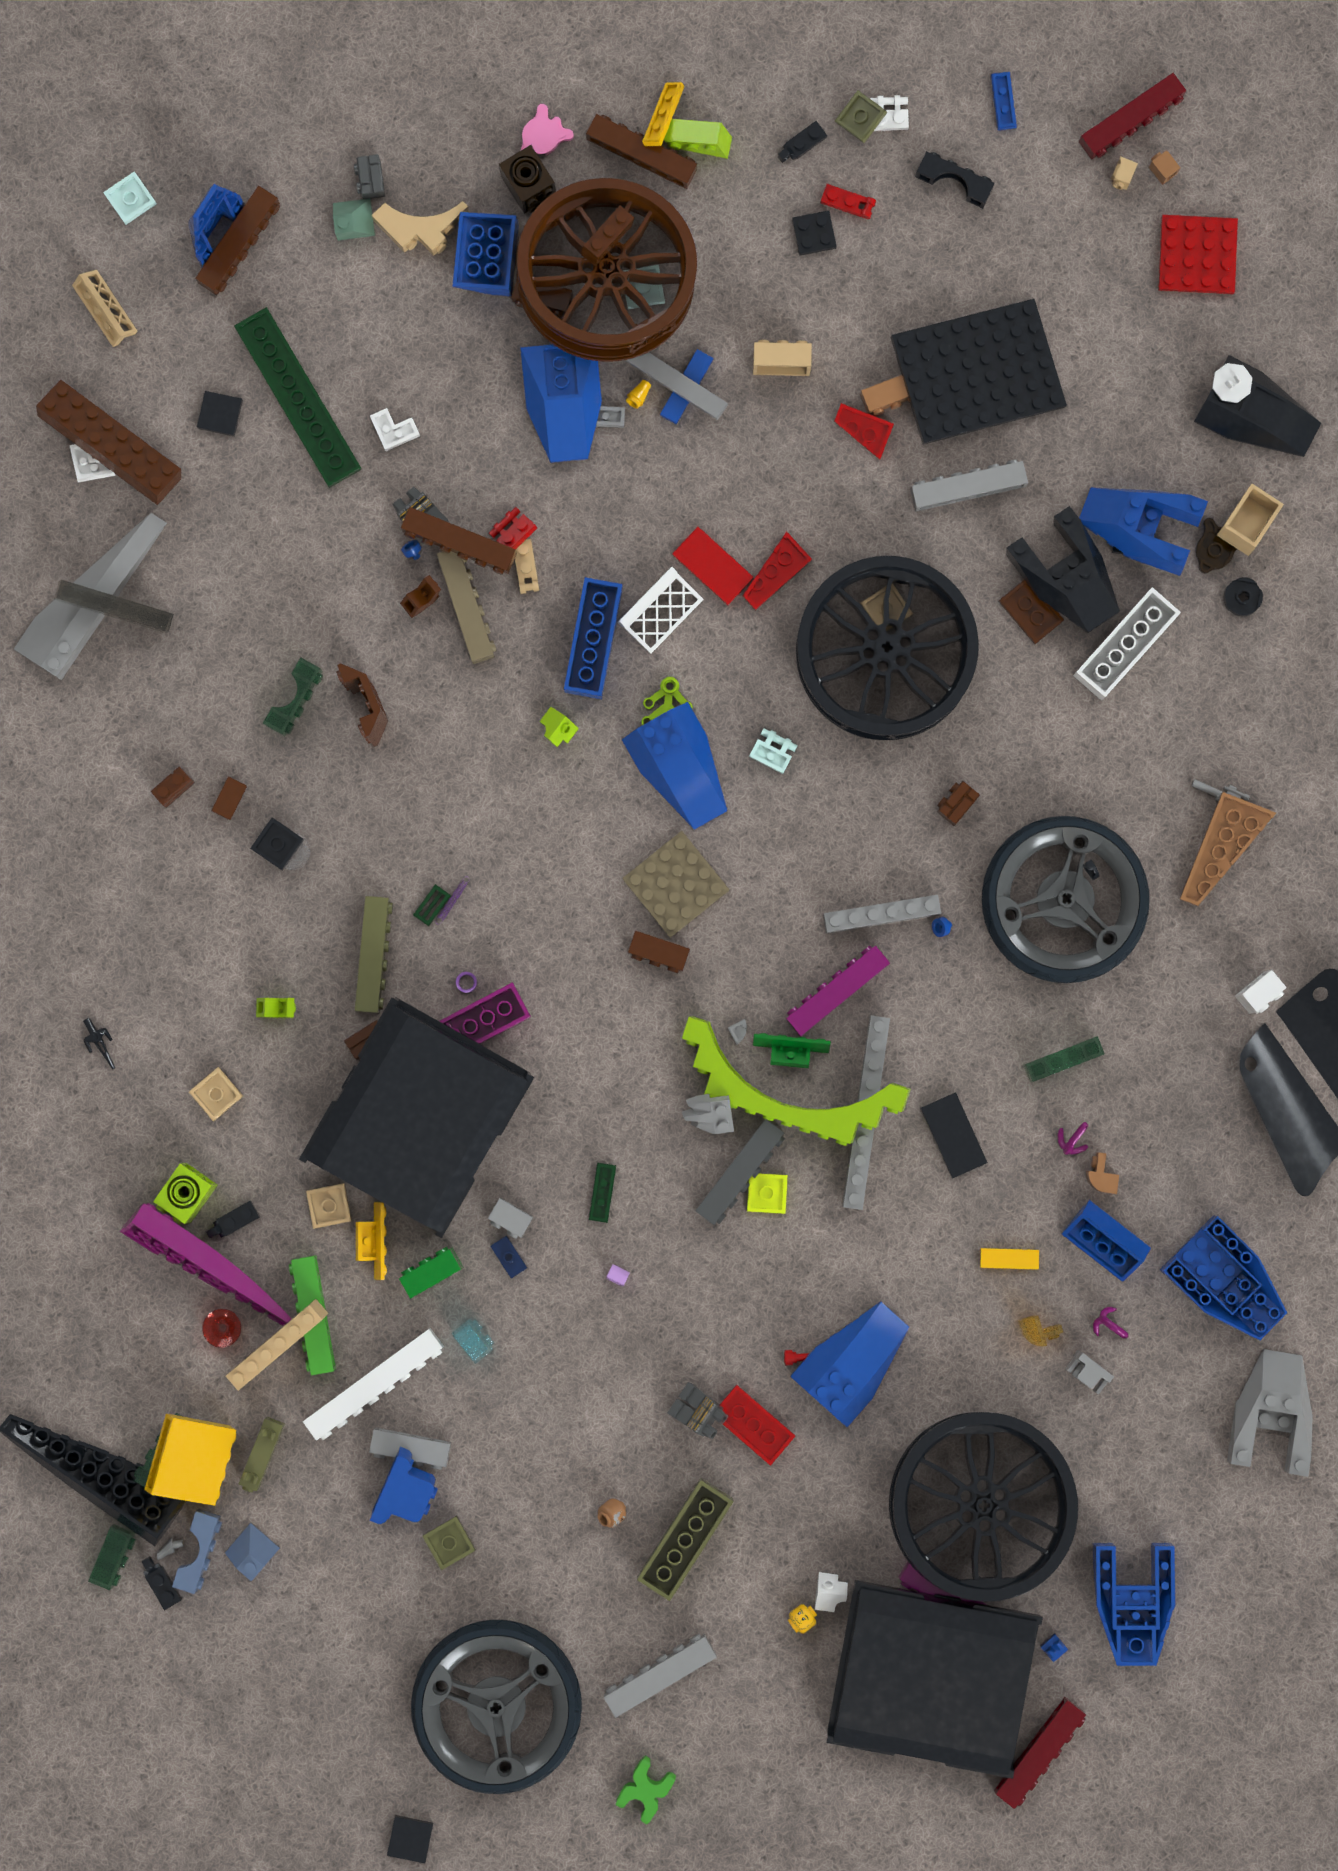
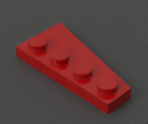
M787 531L743 595V598L755 611L812 561V558Z

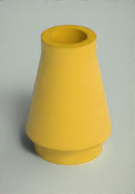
M642 380L627 394L626 402L635 409L643 406L651 384L646 380Z

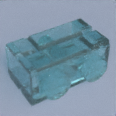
M470 1318L451 1334L476 1364L494 1349L492 1346L494 1341L488 1334L484 1336L480 1331L482 1326L476 1319L472 1320Z

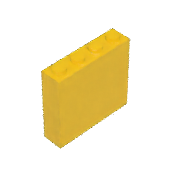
M166 1413L144 1490L151 1495L215 1506L220 1496L221 1483L226 1475V1465L231 1458L232 1444L236 1440V1429L225 1424Z

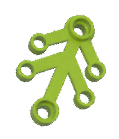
M674 677L664 678L660 684L661 689L643 701L644 707L650 710L654 707L655 702L665 696L664 704L649 716L642 718V725H644L645 719L651 721L668 710L675 708L672 705L673 697L680 705L688 702L691 708H693L692 703L687 701L678 691L679 682ZM669 683L674 686L671 690L666 688V685ZM651 700L653 702L652 706L647 707L645 705L646 701Z

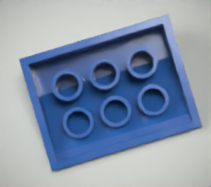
M460 212L453 287L490 295L512 296L519 221L516 215Z

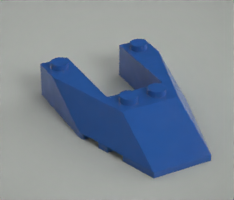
M1091 487L1079 519L1087 529L1096 535H1100L1110 546H1114L1123 552L1125 557L1180 576L1190 550L1154 538L1156 529L1162 515L1198 527L1208 501L1188 494Z
M1093 1543L1096 1606L1116 1665L1157 1666L1164 1637L1175 1608V1546L1171 1543H1151L1152 1585H1116V1546L1113 1543Z

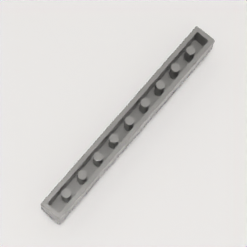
M872 1015L869 1017L857 1102L867 1099L880 1091L890 1018ZM859 1123L853 1143H851L842 1207L863 1210L874 1127L872 1130L861 1127L862 1123Z

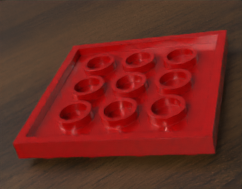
M1162 215L1158 290L1234 294L1238 218Z

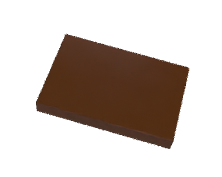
M1025 580L998 601L1034 645L1064 621V618L1052 609L1050 605L1038 599Z

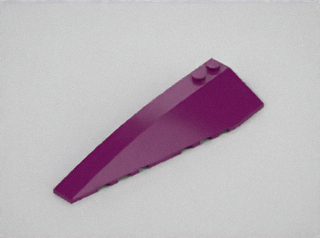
M143 1203L119 1231L152 1253L166 1255L168 1262L182 1264L184 1271L193 1275L198 1273L200 1280L225 1294L228 1292L234 1293L235 1299L241 1303H252V1309L262 1314L268 1312L267 1317L284 1326L291 1320L289 1315L245 1273L212 1247L174 1223L172 1217L157 1212L155 1206Z

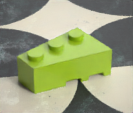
M672 119L664 141L674 150L681 149L728 159L732 136L720 122Z

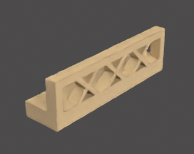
M94 270L79 274L72 286L112 347L118 346L123 338L135 335L137 329L99 272ZM94 277L98 285L92 283L89 278ZM99 293L105 294L108 300L103 299ZM110 308L116 310L117 313H118V316L115 315V314H113V313L110 311ZM120 323L126 325L129 330L124 331Z

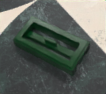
M435 884L413 916L427 926H430L451 895ZM436 890H438V895L421 917L419 915ZM445 895L444 899L441 901L439 906L436 908V910L433 912V914L427 921L425 918L428 916V914L436 905L441 896Z

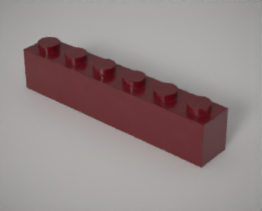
M1173 72L1081 135L1079 139L1080 145L1091 160L1095 157L1101 158L1107 153L1108 148L1111 146L1115 148L1122 143L1124 137L1133 136L1138 131L1137 128L1142 125L1144 127L1149 125L1153 121V117L1165 114L1169 110L1168 107L1172 104L1176 106L1184 100L1183 96L1186 89Z
M1064 1697L1013 1764V1779L1003 1777L994 1789L995 1794L1013 1809L1017 1805L1021 1806L1026 1799V1793L1036 1787L1039 1776L1041 1774L1044 1775L1048 1771L1049 1763L1052 1759L1058 1758L1061 1754V1747L1071 1741L1074 1736V1730L1083 1725L1086 1720L1084 1718L1086 1716L1085 1712L1068 1698Z

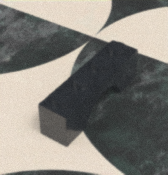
M927 151L915 176L931 185L943 178L955 179L963 185L966 191V201L982 209L995 184L986 176L976 175L969 168H961L956 162L952 160L946 161L939 154Z

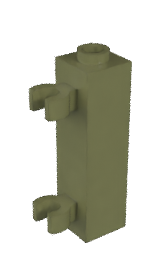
M270 1417L264 1419L239 1481V1485L243 1486V1490L251 1493L259 1490L285 1423Z

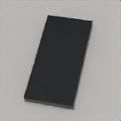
M956 1092L920 1108L952 1179L988 1163Z

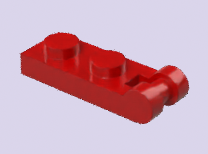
M826 184L820 203L865 219H870L872 215L871 210L872 207H875L876 200ZM860 203L865 205L864 209L859 208Z

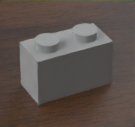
M499 1198L488 1217L491 1220V1225L498 1229L502 1226L508 1230L507 1234L515 1239L518 1236L522 1238L534 1218L502 1198Z

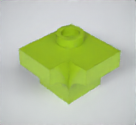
M552 707L548 709L539 721L546 727L544 737L556 747L562 741L568 744L579 729L565 715Z

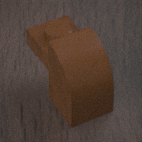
M429 575L422 580L418 588L406 594L400 604L410 617L413 618L440 597L439 592L441 588Z

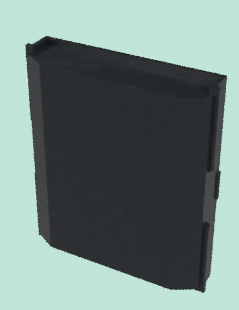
M391 997L358 1055L360 1059L357 1065L353 1066L336 1101H332L299 1160L304 1163L308 1160L417 1222L433 1229L435 1235L442 1238L475 1181L473 1176L495 1138L502 1135L534 1077L529 1071L397 997Z
M855 1580L828 1723L826 1743L891 1756L900 1754L945 1763L949 1767L1013 1779V1761L1038 1627L1042 1625L1043 1617L1038 1614L964 1601L951 1596L932 1595Z

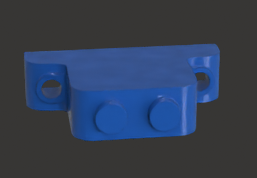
M400 1447L371 1513L370 1521L374 1523H385L387 1519L389 1520L391 1514L412 1522H418L422 1519L423 1514H428L431 1506L429 1500L430 1498H435L438 1490L437 1487H434L436 1479L433 1474L412 1467L414 1460L412 1459V1453L408 1449Z

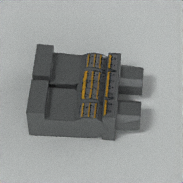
M412 487L406 493L412 500L407 505L401 498L393 503L396 514L402 523L409 507L449 522L424 492L420 493L415 487ZM415 537V539L422 546L424 544L421 542L422 539Z
M688 1382L678 1396L682 1400L676 1399L667 1413L698 1435L713 1439L718 1430L712 1427V1424L715 1420L723 1424L728 1415L722 1410L724 1407L719 1405L696 1385Z

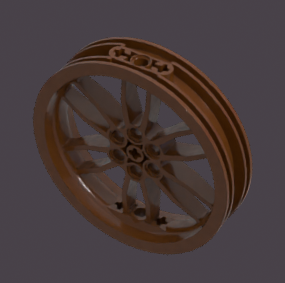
M595 178L570 184L546 198L531 214L524 226L517 252V287L521 304L537 331L550 343L571 355L602 362L622 361L644 355L659 347L676 332L685 319L692 302L697 273V254L692 234L683 217L674 206L661 195L643 185L614 178ZM622 206L629 213L631 211L645 217L633 236L625 244L617 242L596 267L585 257L565 255L534 256L537 245L544 233L557 225L569 243L581 254L585 242L570 229L566 222L575 215L576 217L579 216L591 238L596 229L584 211L588 208H618ZM650 222H653L668 236L677 252L628 256L641 240ZM612 253H618L619 255H618V256H613V255H611V254H612ZM653 264H680V274L652 273L637 270V268ZM533 266H558L577 270L558 276L533 277ZM588 268V269H591L592 271H591V272H585L584 269ZM622 268H628L629 271H623ZM630 282L651 285L679 284L669 308L655 315L645 298ZM585 283L583 288L573 298L562 319H559L544 305L536 287H563ZM597 283H598V284H601L602 286H601V287H595L594 284H597ZM619 283L621 286L615 287L613 284ZM624 294L627 295L641 308L648 319L638 325L635 324L625 309L621 297ZM589 295L596 298L593 310L582 330L567 324L576 308ZM604 296L612 297L617 311L629 331L621 334L589 332L597 318Z

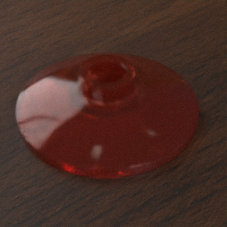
M228 1309L214 1310L206 1316L203 1322V1335L212 1346L218 1348L231 1346L238 1340L241 1334V1322L238 1316ZM221 1324L226 1325L225 1331L220 1330Z

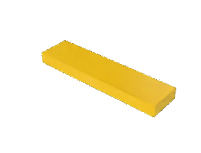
M682 82L665 83L643 138L644 146L662 145L684 90Z

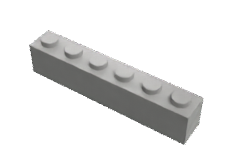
M1011 460L1006 462L1007 465L999 466V464H993L988 466V469L981 470L980 468H975L967 474L957 472L949 478L940 476L933 478V481L927 483L924 480L915 482L910 489L915 512L1024 488L1028 484L1023 461Z
M938 895L824 913L823 918L826 934L937 916L941 914Z
M700 1634L693 1636L689 1639L690 1643L685 1646L683 1644L676 1646L670 1655H661L656 1659L657 1662L651 1666L646 1664L639 1669L640 1672L634 1676L630 1674L622 1679L623 1683L618 1686L613 1684L605 1689L604 1699L615 1718L717 1658V1654L706 1635L700 1636Z

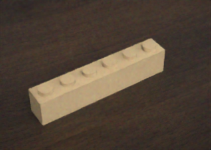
M315 1299L226 1375L227 1379L239 1391L322 1321L328 1312Z

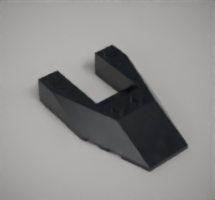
M1069 506L1054 516V526L1074 551L1072 554L1047 570L1022 537L1006 547V556L1040 601H1044L1056 612H1060L1072 623L1089 633L1118 614L1120 610L1103 557L1083 523Z

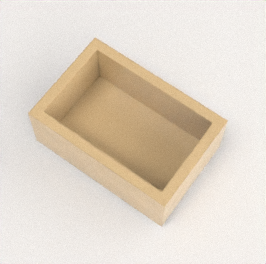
M768 340L754 342L753 375L810 376L812 343H807V341L788 343L786 340H779L777 343H769Z
M1251 484L1217 536L1249 556L1284 504L1254 484Z

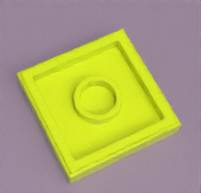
M759 1173L756 1178L751 1176L748 1182L750 1185L748 1187L747 1211L785 1214L788 1175Z

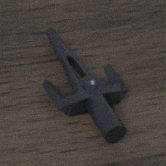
M85 1019L83 1022L90 1035L85 1037L84 1043L89 1053L92 1052L90 1043L93 1042L111 1069H115L102 1039L105 1034L109 1041L113 1040L106 1028L96 1030L91 1019ZM98 1042H101V1044H102V1046H103V1048H104V1050H105V1053L103 1052V1050H102L101 1047L99 1046Z

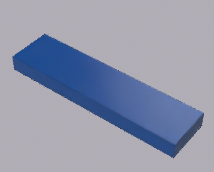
M697 349L683 375L700 384L714 358ZM672 392L660 416L677 425L689 402Z

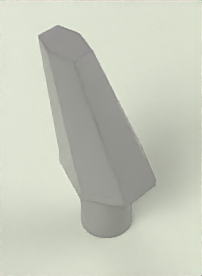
M171 1538L157 1552V1560L175 1553L177 1548L184 1547L183 1539L173 1541Z

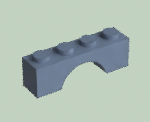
M200 1509L195 1512L190 1531L198 1539L199 1554L193 1563L181 1565L177 1569L172 1585L173 1588L195 1594L198 1589H202L205 1578H202L204 1570H208L210 1559H208L209 1552H213L216 1545L214 1536L215 1533H219L222 1522L219 1521L220 1515Z

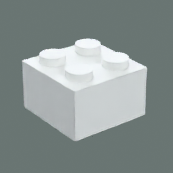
M1269 970L1259 975L1236 994L1235 997L1249 1014H1258L1269 1007L1268 1003L1270 1001H1276L1284 995L1283 990L1287 987L1272 970Z

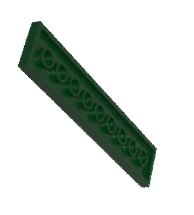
M266 307L234 325L328 487L330 488L360 471L362 468L268 308Z

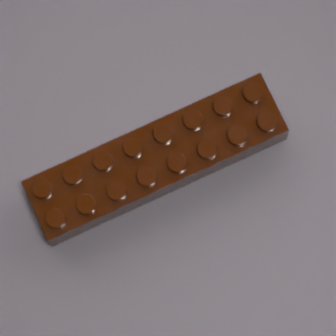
M60 380L36 405L39 418L98 460L106 468L113 471L156 505L181 480V468L64 381Z

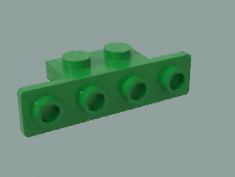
M766 1033L754 1034L753 1046L772 1048L770 1065L808 1069L810 1052L829 1053L831 1041H826L825 1039L787 1037L786 1035L773 1036Z

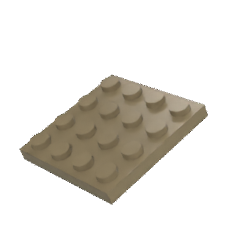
M683 831L679 832L622 878L670 938L730 891Z

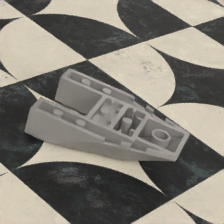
M1267 1349L1262 1350L1239 1399L1235 1403L1227 1462L1234 1465L1251 1466L1256 1427L1288 1432L1290 1436L1284 1471L1289 1474L1309 1476L1313 1415L1302 1355Z

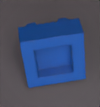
M1055 1633L1040 1646L1053 1662L1068 1650Z

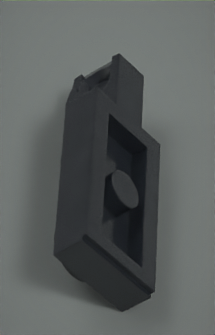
M815 121L783 145L784 150L778 153L779 160L783 163L790 157L792 160L800 158L825 140L827 134L819 123Z
M248 1201L216 1219L217 1221L213 1222L215 1227L206 1231L209 1239L218 1234L222 1238L255 1221L260 1216L252 1201Z
M150 1556L144 1559L142 1564L146 1569L143 1572L145 1578L165 1611L181 1601L182 1598L177 1589L172 1587L173 1582L160 1563L155 1564Z

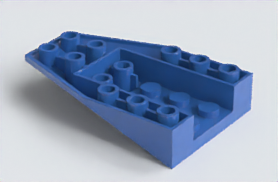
M555 345L520 347L526 409L550 463L588 459L602 404L598 361L571 355Z
M1213 1215L1160 1269L1204 1313L1258 1340H1261L1287 1314L1260 1258L1218 1216Z

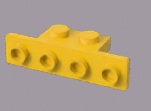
M374 1202V1221L356 1222V1261L374 1260V1280H384L387 1273V1268L384 1264V1256L387 1253L386 1245H384V1237L387 1232L384 1225L386 1207L383 1202Z

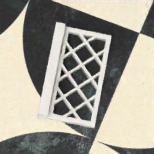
M671 567L617 623L624 627L651 654L704 599ZM675 579L682 584V592H671V583ZM668 587L669 592H664L665 589ZM661 594H669V605H658V597ZM671 594H682V605H671ZM685 594H692L697 601L693 605H685ZM647 608H655L656 619H645V610ZM658 608H669V619H658ZM671 608H682V616L679 619H672ZM634 621H642V632L635 633L630 628V625ZM645 621H656V632H645ZM658 621H669V630L667 632H658ZM645 635H656V643L651 648L645 643Z

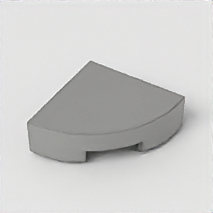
M745 1019L728 1027L736 1045L746 1035L747 1024Z

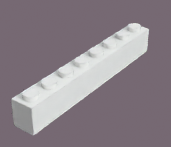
M429 1328L305 1419L303 1423L316 1441L319 1438L322 1440L326 1439L332 1434L330 1430L336 1426L339 1429L348 1422L346 1418L351 1415L356 1417L364 1411L362 1408L368 1403L371 1406L379 1400L378 1395L384 1391L387 1394L395 1388L393 1385L395 1382L400 1380L402 1383L411 1376L409 1372L414 1368L418 1371L426 1365L425 1360L429 1357L435 1359L442 1353L440 1349L444 1347L432 1329Z

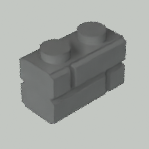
M379 155L357 157L354 171L355 176L359 175L360 182L356 183L358 194H361L363 199L385 197Z

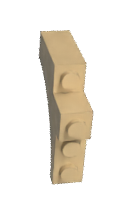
M462 201L445 213L435 216L418 217L401 213L384 203L372 214V218L404 253L407 250H412L419 240L434 256L437 252L440 254L445 250L447 246L445 235H450L454 231V226L459 222L460 212H469V209Z

